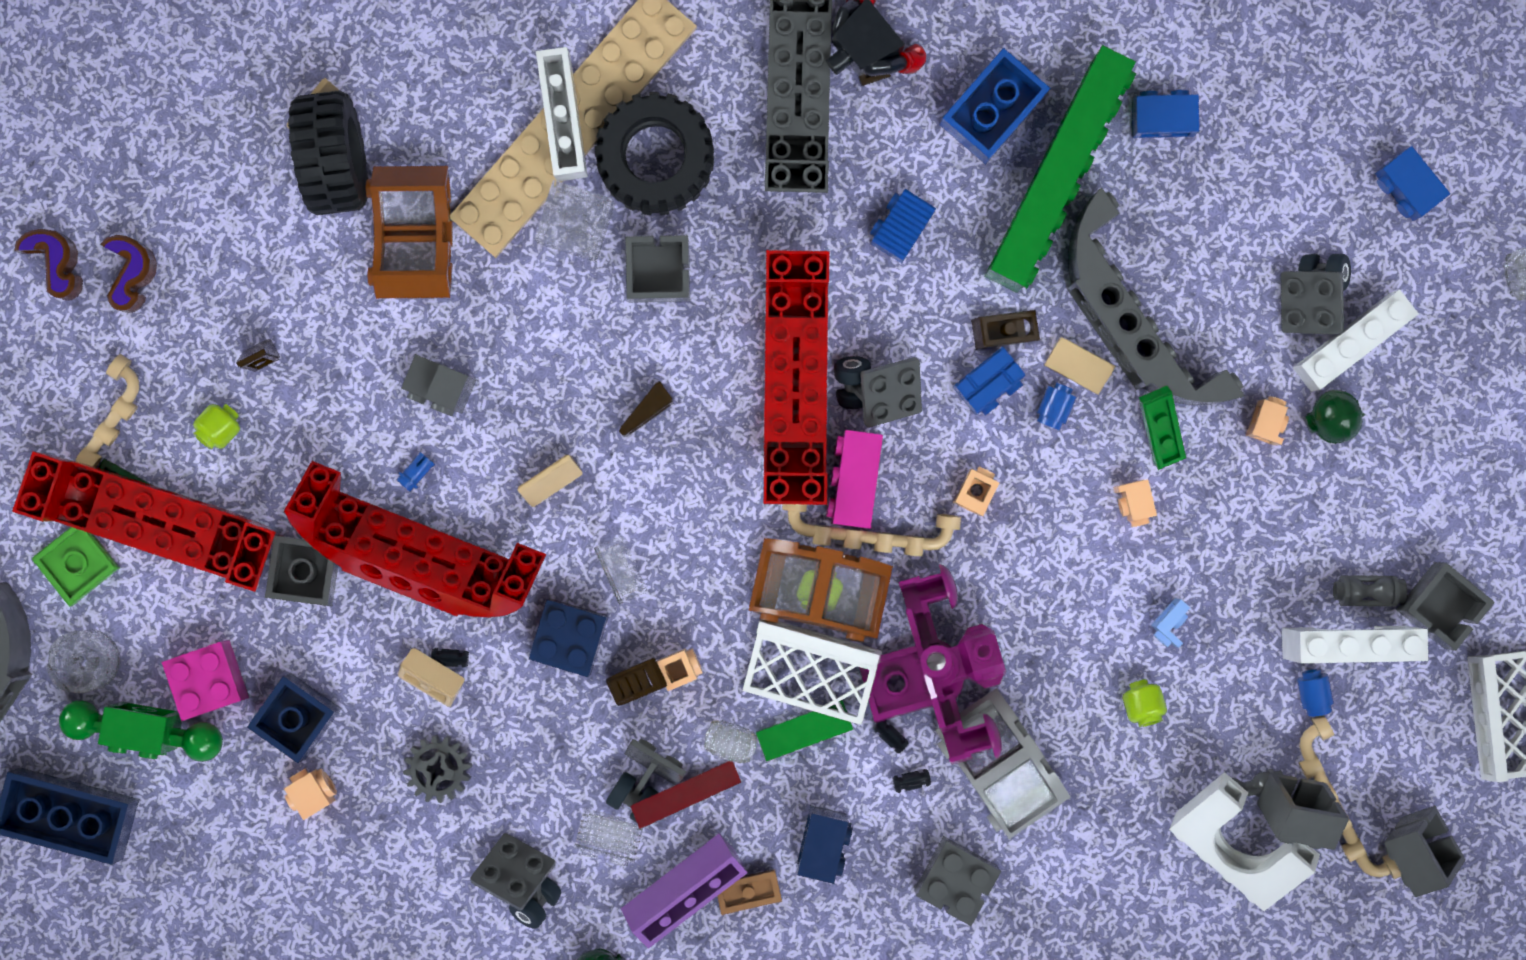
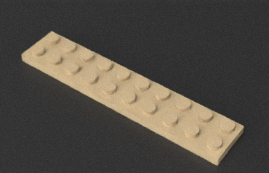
M637 0L573 74L585 156L598 142L596 136L599 128H603L605 124L604 118L609 112L613 114L617 110L616 105L621 101L627 103L633 100V95L641 93L697 29V26L668 0ZM544 108L450 214V219L495 258L499 256L563 182H557L553 175Z

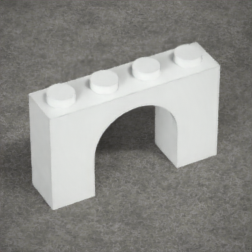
M1374 626V629L1331 630L1314 627L1282 628L1283 659L1297 663L1428 661V629L1411 626Z
M1224 772L1177 811L1169 830L1174 833L1178 840L1184 842L1195 851L1201 860L1207 862L1218 871L1227 882L1232 883L1250 902L1255 903L1260 909L1265 911L1315 873L1320 854L1308 845L1299 843H1284L1272 853L1263 856L1247 855L1231 847L1224 839L1221 827L1242 811L1248 792Z

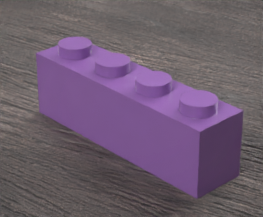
M719 833L623 906L621 911L632 933L649 949L748 872L734 848Z

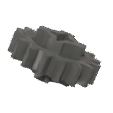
M438 734L432 736L431 743L426 738L421 739L420 745L422 748L414 745L410 749L414 757H406L404 760L407 764L411 765L410 768L403 771L404 775H411L412 777L407 786L416 785L417 789L414 795L417 797L421 793H425L426 802L431 801L433 796H436L438 803L444 801L445 795L450 800L456 797L454 789L463 792L465 786L461 782L471 779V776L465 773V770L471 768L472 763L464 761L469 752L464 751L460 753L458 749L462 743L459 741L451 745V736L447 735L442 742H440ZM438 748L434 757H421L426 751ZM450 753L455 758L458 767L453 766L452 762L450 761ZM441 759L440 768L445 770V772L439 774L435 779V769L431 768V766ZM418 771L422 772L425 776L426 784L420 778ZM445 779L454 781L451 786L438 789L441 782Z

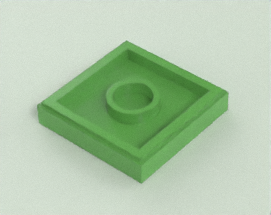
M70 527L31 558L69 607L75 605L120 569L94 534Z

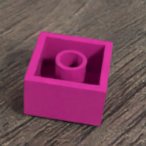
M230 640L221 641L162 662L181 721L249 698Z

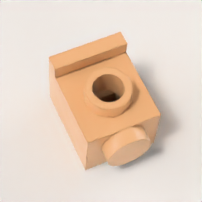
M1269 396L1268 400H1259L1246 436L1274 446L1282 445L1284 439L1278 437V435L1285 431L1289 421V416L1286 415L1288 407L1285 406L1287 402Z
M978 467L977 471L969 469L953 503L979 516H984L999 485V482L993 480L995 474L982 467ZM974 484L982 487V493L979 496H974L971 493V487Z
M1148 479L1113 487L1115 493L1121 492L1122 498L1118 499L1119 510L1122 517L1127 516L1131 527L1149 524V517L1157 516Z

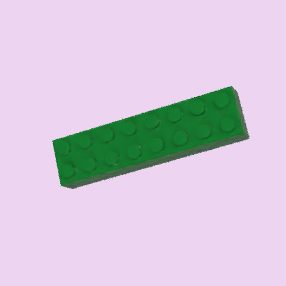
M1104 45L1100 47L1093 57L984 277L1016 293L1023 287L1027 289L1033 283L1039 271L1035 264L1037 260L1041 261L1047 255L1053 243L1049 236L1051 233L1055 234L1056 230H1059L1067 215L1063 208L1065 205L1069 206L1071 201L1073 202L1081 184L1077 183L1078 178L1082 179L1084 174H1087L1095 157L1090 155L1092 150L1096 151L1105 139L1109 129L1104 127L1105 123L1109 124L1112 118L1116 116L1123 102L1118 97L1119 95L1123 97L1137 74L1132 71L1136 61Z

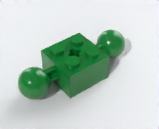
M77 700L67 704L59 715V727L65 736L73 740H85L95 733H100L98 744L108 746L107 751L124 754L127 753V750L139 751V757L157 759L158 755H167V752L181 747L190 759L206 762L215 758L220 753L223 745L222 734L215 725L209 722H197L187 729H181L182 721L178 711L120 702L104 707L103 715H101L92 703Z

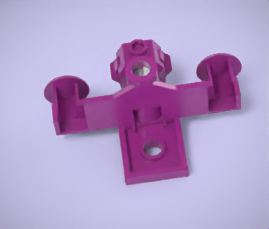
M939 564L941 571L939 574L922 579L917 576L898 582L907 608L906 614L915 646L881 655L869 697L874 722H881L933 707L939 728L943 733L951 765L973 759L972 754L993 749L995 758L998 759L1001 755L1002 741L994 720L988 714L982 713L985 723L964 729L956 702L963 689L965 679H969L985 689L1001 684L1003 676L1006 674V669L994 630L979 624L967 628L957 646L951 647L946 642L938 639L928 605L949 599L953 609L958 599L956 583L951 572L946 566ZM859 667L863 683H865L870 670ZM898 675L904 678L905 687L902 691L892 692L888 689V681L891 677Z

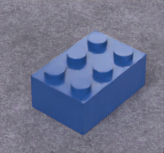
M1003 48L944 115L939 125L986 165L1044 99L1051 88Z

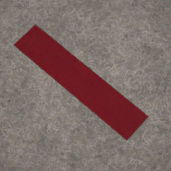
M730 760L637 802L630 807L638 827L641 829L741 783L733 760Z

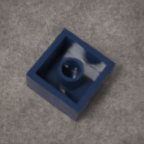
M546 599L529 660L589 677L595 664L609 616L555 599Z
M291 673L284 675L247 728L296 763H300L307 759L341 711V708Z
M810 805L796 864L798 876L832 884L835 883L836 876L842 877L846 860L842 849L843 845L849 846L853 830L846 813Z

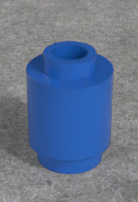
M1057 382L1054 388L1048 386L1037 411L1040 414L1037 422L1060 431L1062 424L1066 425L1077 398L1071 395L1073 389Z
M1320 669L1303 671L1302 677L1297 679L1302 708L1307 711V716L1314 717L1331 713V705L1334 704L1328 674L1321 673Z

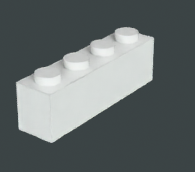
M567 47L536 51L553 175L557 182L586 178L588 175L570 53Z
M1400 289L1391 292L1347 325L1343 333L1334 335L1295 365L1293 369L1311 392L1321 390L1419 313Z

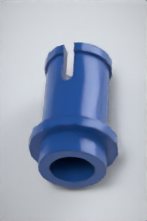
M421 452L418 453L419 455L403 473L401 471L398 472L400 476L396 480L409 492L413 488L417 489L419 481L435 466Z

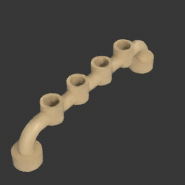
M119 354L111 362L106 374L116 381L123 377L126 380L127 388L123 395L114 403L106 419L97 427L87 446L78 454L76 462L97 467L102 459V456L97 454L103 444L107 446L113 444L120 434V431L115 429L121 418L128 421L138 408L132 402L139 391V380L136 373L129 367L131 360L122 354Z
M782 504V509L788 511V521L792 529L800 535L813 537L812 544L830 546L832 539L843 541V547L849 549H861L862 543L874 544V551L892 553V547L905 548V555L923 556V550H939L946 546L951 540L953 531L960 530L961 525L960 516L937 514L935 527L941 528V532L936 538L871 532L852 528H836L826 525H810L804 523L800 518V512H807V505Z
M1324 715L1316 716L1311 719L1313 725L1306 729L1300 738L1299 747L1304 760L1299 762V765L1307 779L1313 777L1315 781L1327 783L1336 797L1335 802L1340 803L1321 762L1312 748V742L1316 737L1320 736L1322 741L1334 736V732ZM1349 819L1342 834L1347 843L1341 845L1348 861L1356 860L1362 871L1373 877L1391 875L1394 880L1401 877L1398 866L1394 860L1390 859L1388 854L1382 857L1384 863L1380 865H1375L1369 860L1366 850Z

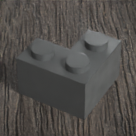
M415 354L401 389L409 392L407 398L423 405L426 400L432 402L430 408L453 416L454 411L463 413L476 380Z

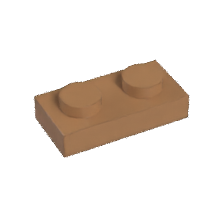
M775 869L743 876L717 896L721 915L782 902Z

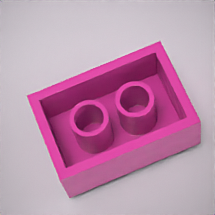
M845 430L843 436L837 437L834 455L840 456L839 467L832 469L830 486L836 487L835 498L828 499L826 517H832L831 524L871 529L883 435Z

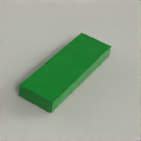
M1168 385L1138 397L1156 468L1160 470L1186 459L1174 399Z
M843 700L839 701L844 711L847 712ZM835 704L829 707L838 710ZM810 711L756 731V735L767 762L854 729L849 721Z

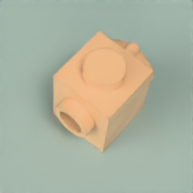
M685 648L657 660V664L667 683V691L692 682L698 678V675L703 674L693 648L690 650Z
M305 768L290 777L289 779L292 784L284 788L287 793L285 795L287 804L293 811L297 810L303 820L336 801L334 795L337 794L335 785L322 769H315L308 773Z

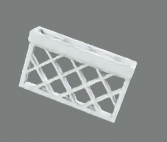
M760 620L742 691L862 725L882 650L779 621L778 623H771ZM763 640L775 643L781 654L767 662L760 651ZM782 645L791 647V649L785 651ZM797 649L805 651L810 660L809 664L798 670L795 669L788 654ZM812 654H816L821 657L815 660ZM759 658L762 665L756 668L757 661ZM784 658L792 673L777 680L769 665ZM830 658L835 660L841 671L826 679L817 663ZM842 662L847 663V664H851V665L845 668V667L843 666ZM813 666L821 682L807 689L799 673ZM857 666L870 670L867 681L857 687L847 673ZM765 668L773 684L764 689L751 685L754 673ZM843 674L852 690L837 698L828 682ZM792 677H795L803 691L795 697L786 695L780 685ZM824 685L832 701L822 706L814 702L810 692ZM776 687L779 693L770 691V689ZM865 687L863 697H861L858 691ZM854 693L860 703L858 716L845 712L839 701ZM806 696L808 701L799 698ZM835 704L838 710L829 707Z
M1526 650L1485 656H1468L1481 779L1492 782H1504L1512 778L1526 777V755L1516 747L1524 734L1526 735V720L1521 724L1512 716L1520 704L1526 707V685L1520 693L1509 686L1517 673L1526 679V671L1521 668L1526 662ZM1495 661H1505L1512 667L1503 680L1496 674ZM1505 690L1515 698L1507 711L1500 706L1499 697ZM1508 721L1519 729L1510 742L1503 736V728ZM1511 752H1514L1522 761L1515 770L1507 771L1506 759Z

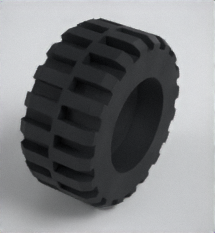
M342 91L296 97L291 101V107H289L288 112L289 142L291 144L294 173L304 205H306L309 212L317 216L360 210L366 205L368 199L366 195L368 172L361 127L352 99L347 93Z
M650 92V96L641 97L639 93L633 95V100L627 103L624 101L616 105L617 110L613 114L609 112L604 118L605 124L603 128H599L596 136L598 139L597 146H595L596 165L606 188L626 208L632 211H641L644 215H652V213H660L661 216L670 214L669 211L675 209L680 211L686 208V204L691 200L694 202L700 196L701 190L707 187L711 171H713L714 167L712 136L700 112L697 113L693 109V105L686 100L681 102L677 99L676 95L669 93L667 96H660L659 92ZM649 127L670 129L680 138L684 147V160L681 168L674 176L661 182L641 180L633 174L626 160V150L629 141L639 131Z

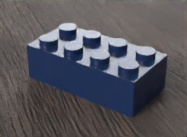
M20 767L8 771L0 797V835L113 865L124 859L140 799Z

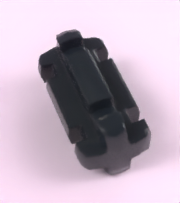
M434 648L431 652V658L444 666L458 667L461 665L464 668L469 663V652L463 651V653H460V650L441 649V651H438V648Z
M887 720L877 722L873 727L874 732L880 733L879 737L891 748L894 747L896 753H901L909 744L907 739L903 740V736L891 724L888 725L886 723Z
M923 769L921 773L914 771L902 774V777L896 775L893 777L894 789L897 793H901L903 789L905 791L919 789L925 784L928 787L931 785L930 774L927 769Z

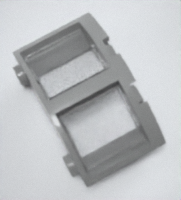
M996 688L960 712L964 729L985 723L982 713L988 714L994 720L1002 741L1000 757L996 759L993 749L972 754L973 759L957 764L991 812L987 819L995 831L998 832L1002 829L1008 839H1011L1071 797L1030 734L1028 735L1014 711ZM938 727L935 731L942 741L937 743L945 757L949 759L943 733Z

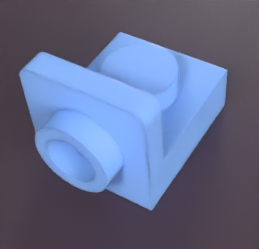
M1175 598L1151 624L1157 631L1154 634L1155 638L1166 647L1172 644L1179 648L1183 644L1170 630L1172 628L1178 629L1188 618L1186 612L1190 607L1184 601Z

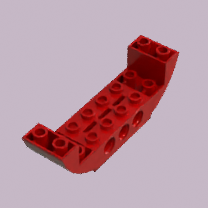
M766 250L763 504L827 505V351L830 251Z
M32 451L12 512L42 522L55 521L226 578V583L256 592L276 533L270 527L232 511L143 483L118 473Z
M311 461L284 509L288 520L299 535L324 557L342 568L341 571L456 617L460 614L491 618L516 612L523 606L546 557L545 553L517 543L508 559L340 492L341 472Z

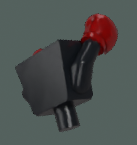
M846 0V3L838 9L832 26L834 33L832 43L838 51L830 56L826 63L836 75L849 65L859 76L864 73L869 76L893 74L896 72L913 74L919 71L926 63V52L919 44L911 45L903 51L904 42L874 7L876 0Z

